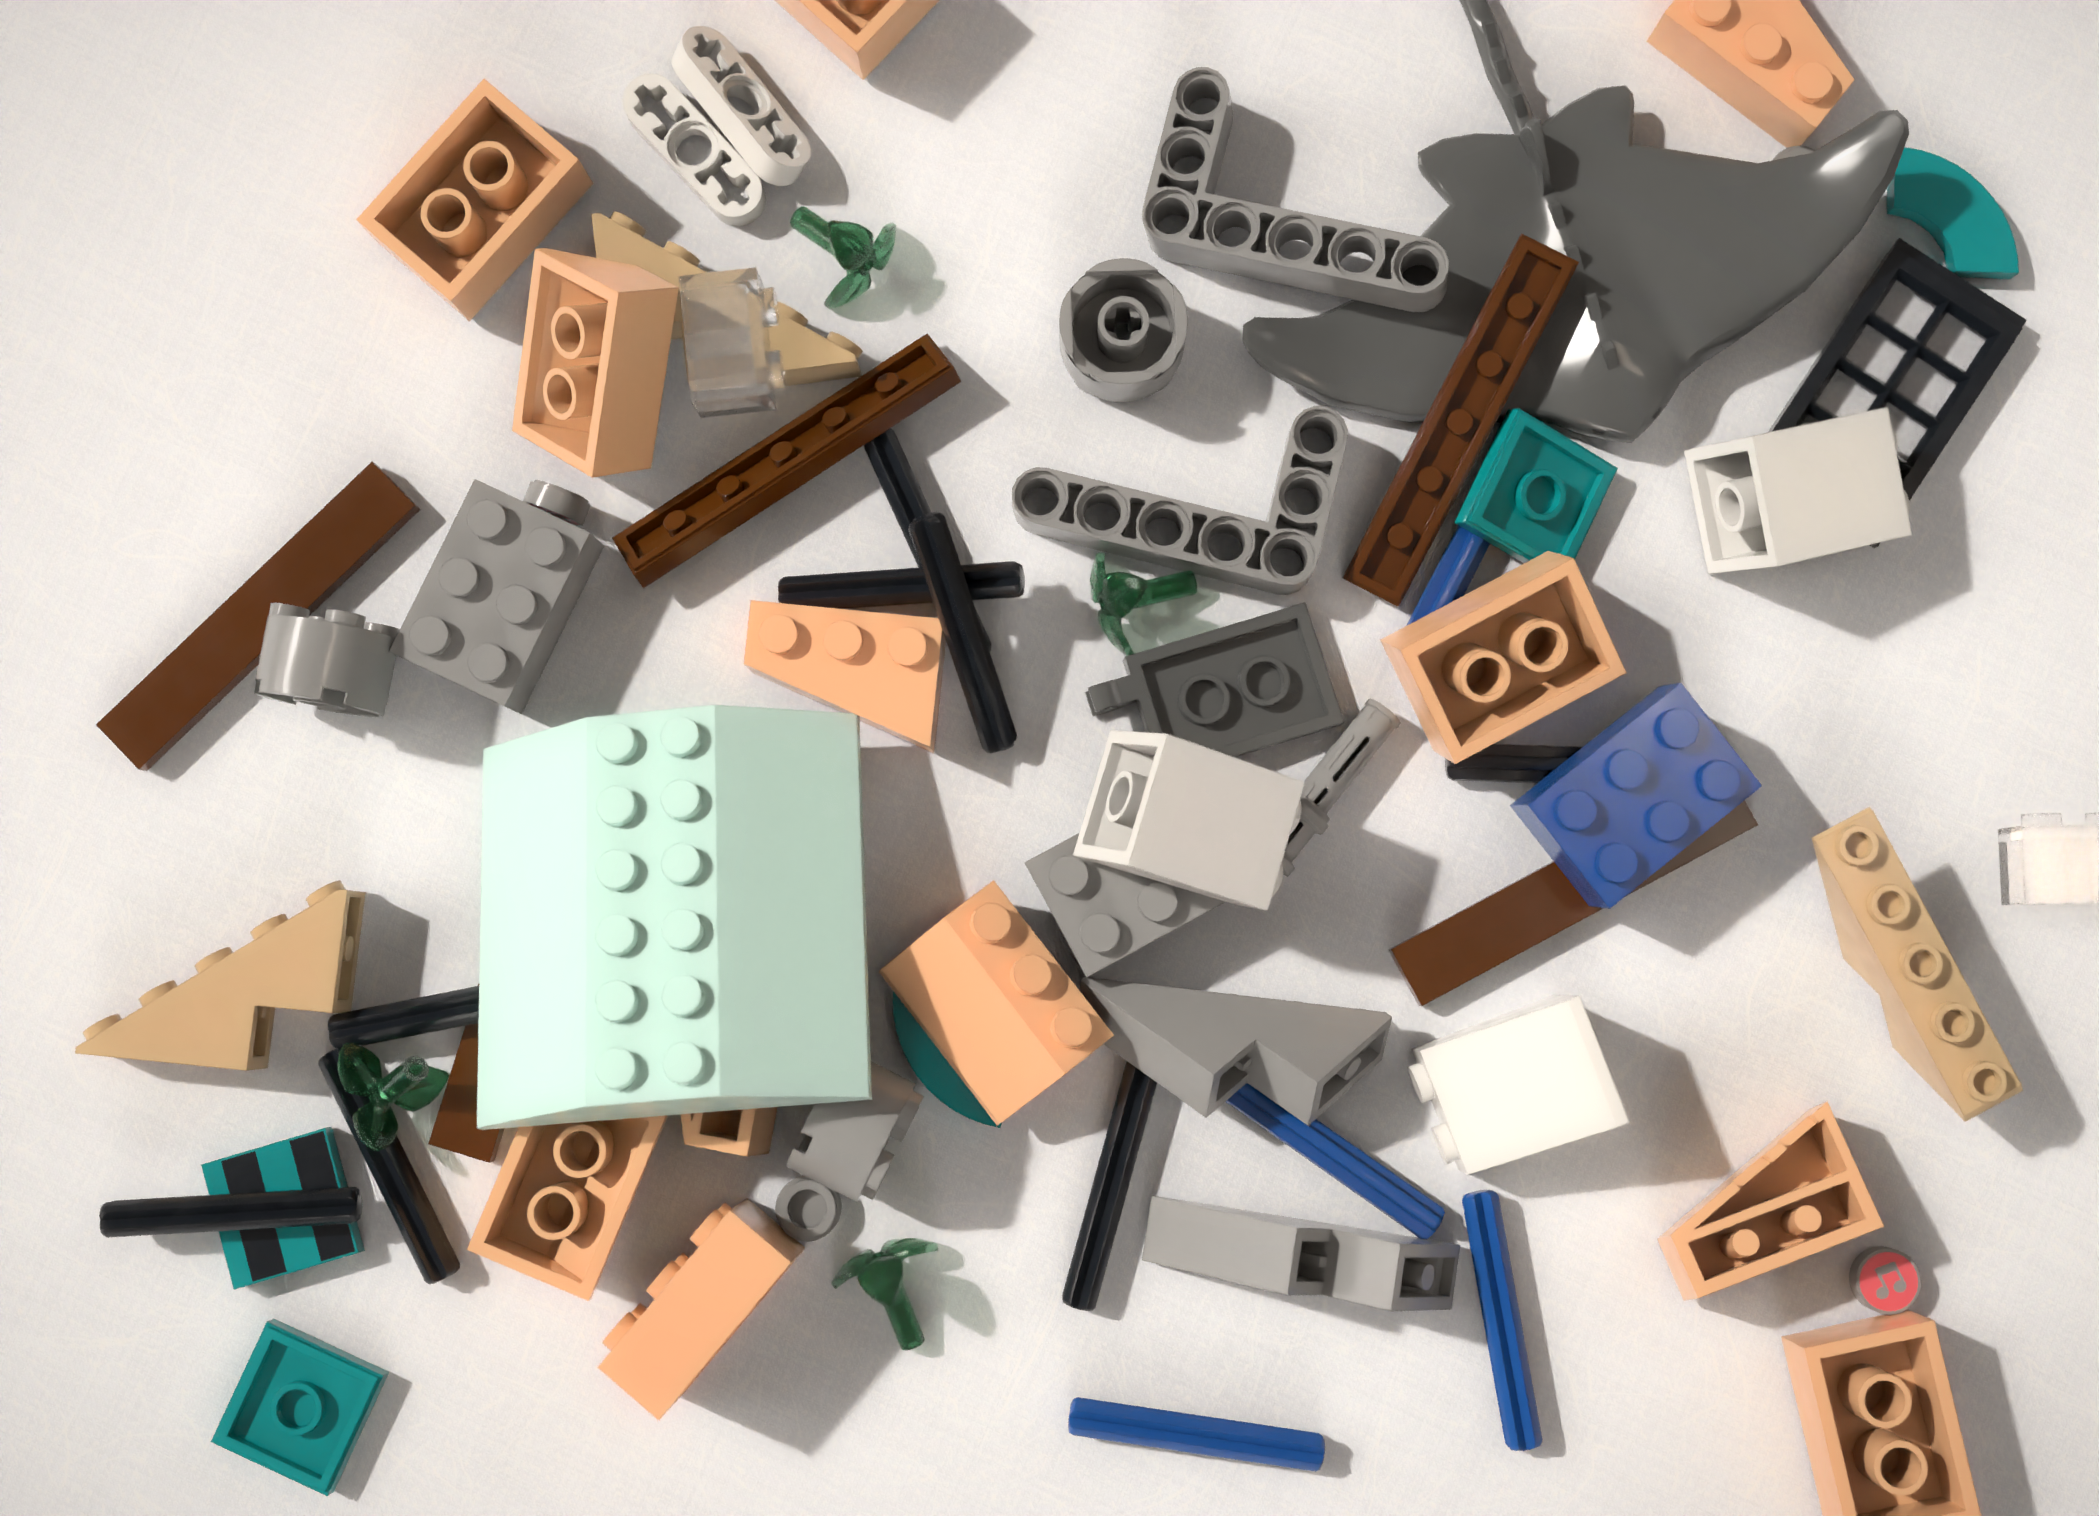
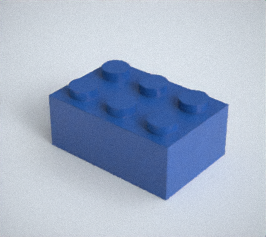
M1680 682L1657 687L1513 802L1510 807L1585 902L1592 907L1610 909L1756 792L1762 785Z

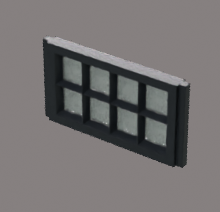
M1899 238L1895 241L1889 252L1886 253L1768 432L1888 407L1891 425L1898 439L1897 457L1903 489L1910 501L2022 331V327L2027 320ZM1880 543L1871 544L1870 546L1876 548Z

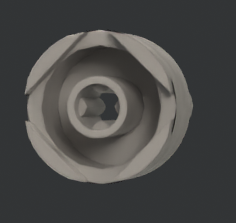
M1111 259L1098 263L1086 271L1085 275L1069 289L1064 297L1059 317L1061 356L1068 373L1078 388L1085 393L1113 402L1141 400L1165 388L1180 365L1186 340L1188 315L1182 294L1175 285H1172L1167 278L1158 272V269L1136 259ZM1116 324H1128V330L1131 333L1130 339H1117L1115 333Z
M271 603L256 673L254 694L296 705V702L317 706L319 710L367 717L384 716L396 655L390 653L389 650L400 629L388 625L365 622V616L352 612L326 609L325 617L309 616L310 610L282 603Z
M871 1061L872 1100L814 1104L801 1131L805 1136L798 1147L805 1154L793 1148L786 1167L855 1202L858 1201L861 1194L873 1200L894 1157V1154L884 1149L890 1137L900 1142L903 1141L924 1096L913 1091L916 1083Z

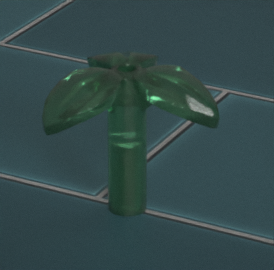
M805 206L799 207L793 213L790 220V225L793 229L833 255L840 266L847 271L846 276L826 298L824 305L828 309L848 304L867 291L871 286L869 271L872 268L883 270L893 253L896 239V224L887 223L874 241L873 233L866 227L849 221L831 220L827 222Z
M1099 552L1095 555L1090 576L1091 600L1099 603L1101 607L1098 612L1099 624L1108 640L1125 656L1135 654L1123 633L1121 619L1136 608L1195 595L1197 593L1195 575L1191 570L1145 580L1125 572L1106 574V553Z
M349 1042L344 1043L339 1051L338 1074L344 1089L350 1094L369 1096L370 1102L353 1114V1124L360 1140L373 1151H381L393 1143L397 1135L399 1124L391 1104L394 1103L402 1109L412 1112L422 1109L440 1094L449 1079V1074L446 1071L428 1066L427 1062L419 1056L409 1057L382 1078L380 1059L369 1049Z
M918 1238L888 1240L883 1244L880 1252L875 1253L872 1249H866L851 1258L838 1271L831 1284L837 1289L847 1280L858 1276V1282L865 1293L884 1306L900 1348L904 1351L912 1350L920 1346L925 1341V1337L902 1282L904 1276L903 1260L910 1256L938 1251V1245L936 1242Z

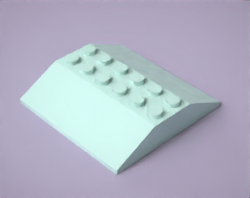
M707 705L585 717L483 749L477 1090L478 1129L488 1130L872 1100L859 716L844 712Z

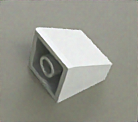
M1888 407L1684 450L1708 574L1777 567L1912 535L1908 516L1910 503L1907 493L1903 489L1897 457L1898 439L1891 425Z
M1110 730L1073 856L1232 904L1268 911L1271 897L1276 894L1282 882V859L1289 835L1294 831L1301 817L1302 804L1300 798L1305 782L1169 734Z
M1552 995L1411 1049L1416 1060V1064L1408 1067L1412 1084L1422 1103L1432 1101L1440 1125L1431 1128L1439 1153L1445 1164L1455 1161L1458 1170L1468 1175L1630 1123L1580 996Z

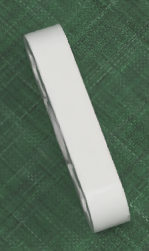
M694 26L686 30L672 56V67L676 75L758 177L776 186H788L794 183L811 156V147L805 135L724 35L705 26ZM728 97H737L744 100L753 108L755 115H745L737 111L729 103Z
M644 74L633 79L623 94V108L632 127L718 219L731 226H745L754 222L764 210L766 195L760 178L746 161L667 78L658 74ZM649 95L653 100L657 101L663 97V106L668 116L675 123L668 132L665 125L654 113L647 112L643 115L645 112L641 104L643 98ZM693 135L707 138L712 144V149L709 157L703 163L687 165L678 159V148L684 139ZM721 168L725 177L738 189L748 184L745 189L749 198L747 203L741 206L733 200L724 205L727 197L721 184L714 178Z

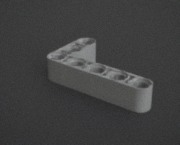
M1196 67L1188 70L1177 80L1170 100L1142 209V221L1151 249L1158 257L1171 262L1410 312L1428 311L1436 307L1443 300L1447 291L1449 259L1445 250L1436 241L1421 236L1215 195L1233 122L1230 90L1226 79L1218 71L1209 67ZM1201 98H1211L1218 102L1217 107L1206 114H1195L1188 110L1194 101ZM1186 156H1195L1204 161L1197 171L1190 174H1180L1173 170L1175 163ZM1170 215H1181L1189 220L1186 227L1175 234H1165L1157 229L1159 223ZM1232 227H1240L1250 233L1248 239L1236 247H1227L1218 241L1220 234ZM1291 240H1302L1312 247L1305 257L1297 260L1287 259L1279 253L1280 248ZM1354 252L1367 254L1374 261L1371 267L1360 273L1347 271L1340 263L1344 257ZM1424 265L1435 272L1436 278L1429 284L1415 286L1408 283L1402 275L1409 267Z
M1326 406L1307 408L1295 418L1285 442L1266 521L1042 467L1029 469L1016 479L1012 488L1013 513L1017 523L1024 530L1035 535L1274 594L1289 595L1299 591L1307 584L1318 563L1347 444L1348 429L1344 419L1338 412ZM1309 428H1319L1330 436L1332 449L1323 454H1314L1302 445L1300 433ZM1036 488H1046L1057 496L1059 502L1050 513L1035 515L1028 512L1023 506L1025 496ZM1294 488L1309 490L1317 500V510L1308 515H1299L1292 512L1286 504L1285 493ZM1107 503L1117 510L1120 519L1111 529L1105 531L1096 530L1085 521L1084 514L1086 510L1094 504ZM1157 518H1168L1179 527L1181 537L1174 544L1168 546L1157 545L1148 538L1145 531L1147 525ZM1229 533L1240 542L1242 554L1234 560L1221 561L1210 553L1207 546L1208 540L1215 534ZM1279 548H1290L1301 557L1303 570L1294 576L1278 574L1271 566L1270 554Z

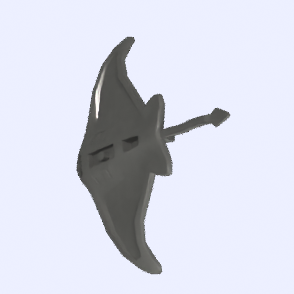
M1459 0L1470 23L1486 76L1514 134L1475 133L1445 138L1418 152V168L1422 176L1449 205L1421 235V237L1436 241L1445 250L1449 259L1447 291L1443 300L1436 307L1425 312H1410L1351 300L1318 316L1304 318L1254 317L1243 325L1242 342L1247 352L1262 368L1280 380L1330 406L1404 422H1423L1516 241L1522 233L1578 261L1579 264L1496 422L1503 421L1508 409L1520 408L1541 422L1553 423L1579 434L1609 441L1632 443L1664 410L1682 380L1704 362L1734 344L1804 293L1861 231L1895 175L1909 136L1908 120L1898 110L1879 111L1812 153L1762 163L1633 144L1634 98L1633 93L1626 85L1597 88L1567 104L1541 124L1540 119H1534L1529 102L1519 85L1501 30L1487 0ZM1424 265L1409 267L1402 275L1408 283L1415 286L1429 284L1436 278L1435 272Z

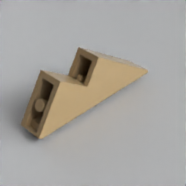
M613 211L610 218L601 213L591 214L596 258L639 266L679 287L671 340L683 338L687 380L697 398L862 376L857 360L863 351L844 336L830 332L827 338L822 337L806 328L807 318L790 306L776 301L773 307L770 308L752 298L754 290L734 275L721 271L719 277L716 278L698 268L700 260L680 245L667 241L664 248L644 238L646 230L622 213Z
M1868 807L1812 837L1843 959L1880 995L1892 1047L1965 1122L2023 1091L2016 1073L1874 811Z
M340 880L321 887L306 898L310 907L290 919L287 918L286 914H280L261 923L250 932L254 940L235 952H232L230 947H226L201 959L194 966L198 972L197 975L178 986L172 980L151 989L139 998L142 1008L123 1019L119 1014H114L88 1027L83 1032L87 1041L76 1047L75 1054L245 1071L268 1068L275 1008L325 1013L351 1011L366 892L346 890Z

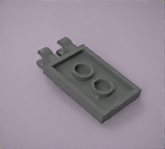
M1305 602L1125 656L1123 663L1127 676L1088 687V691L1085 692L1092 717L1136 702L1145 732L1169 734L1235 758L1337 727L1344 723Z

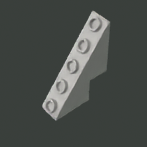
M1084 977L1080 981L1079 989L1114 1034L1104 1045L1205 1118L1248 1083L1309 1126L1382 1060L1392 1020L1391 1015L1381 1011Z
M1151 1196L1142 1261L1283 1295H1325L1388 1311L1451 1310L1460 1244Z

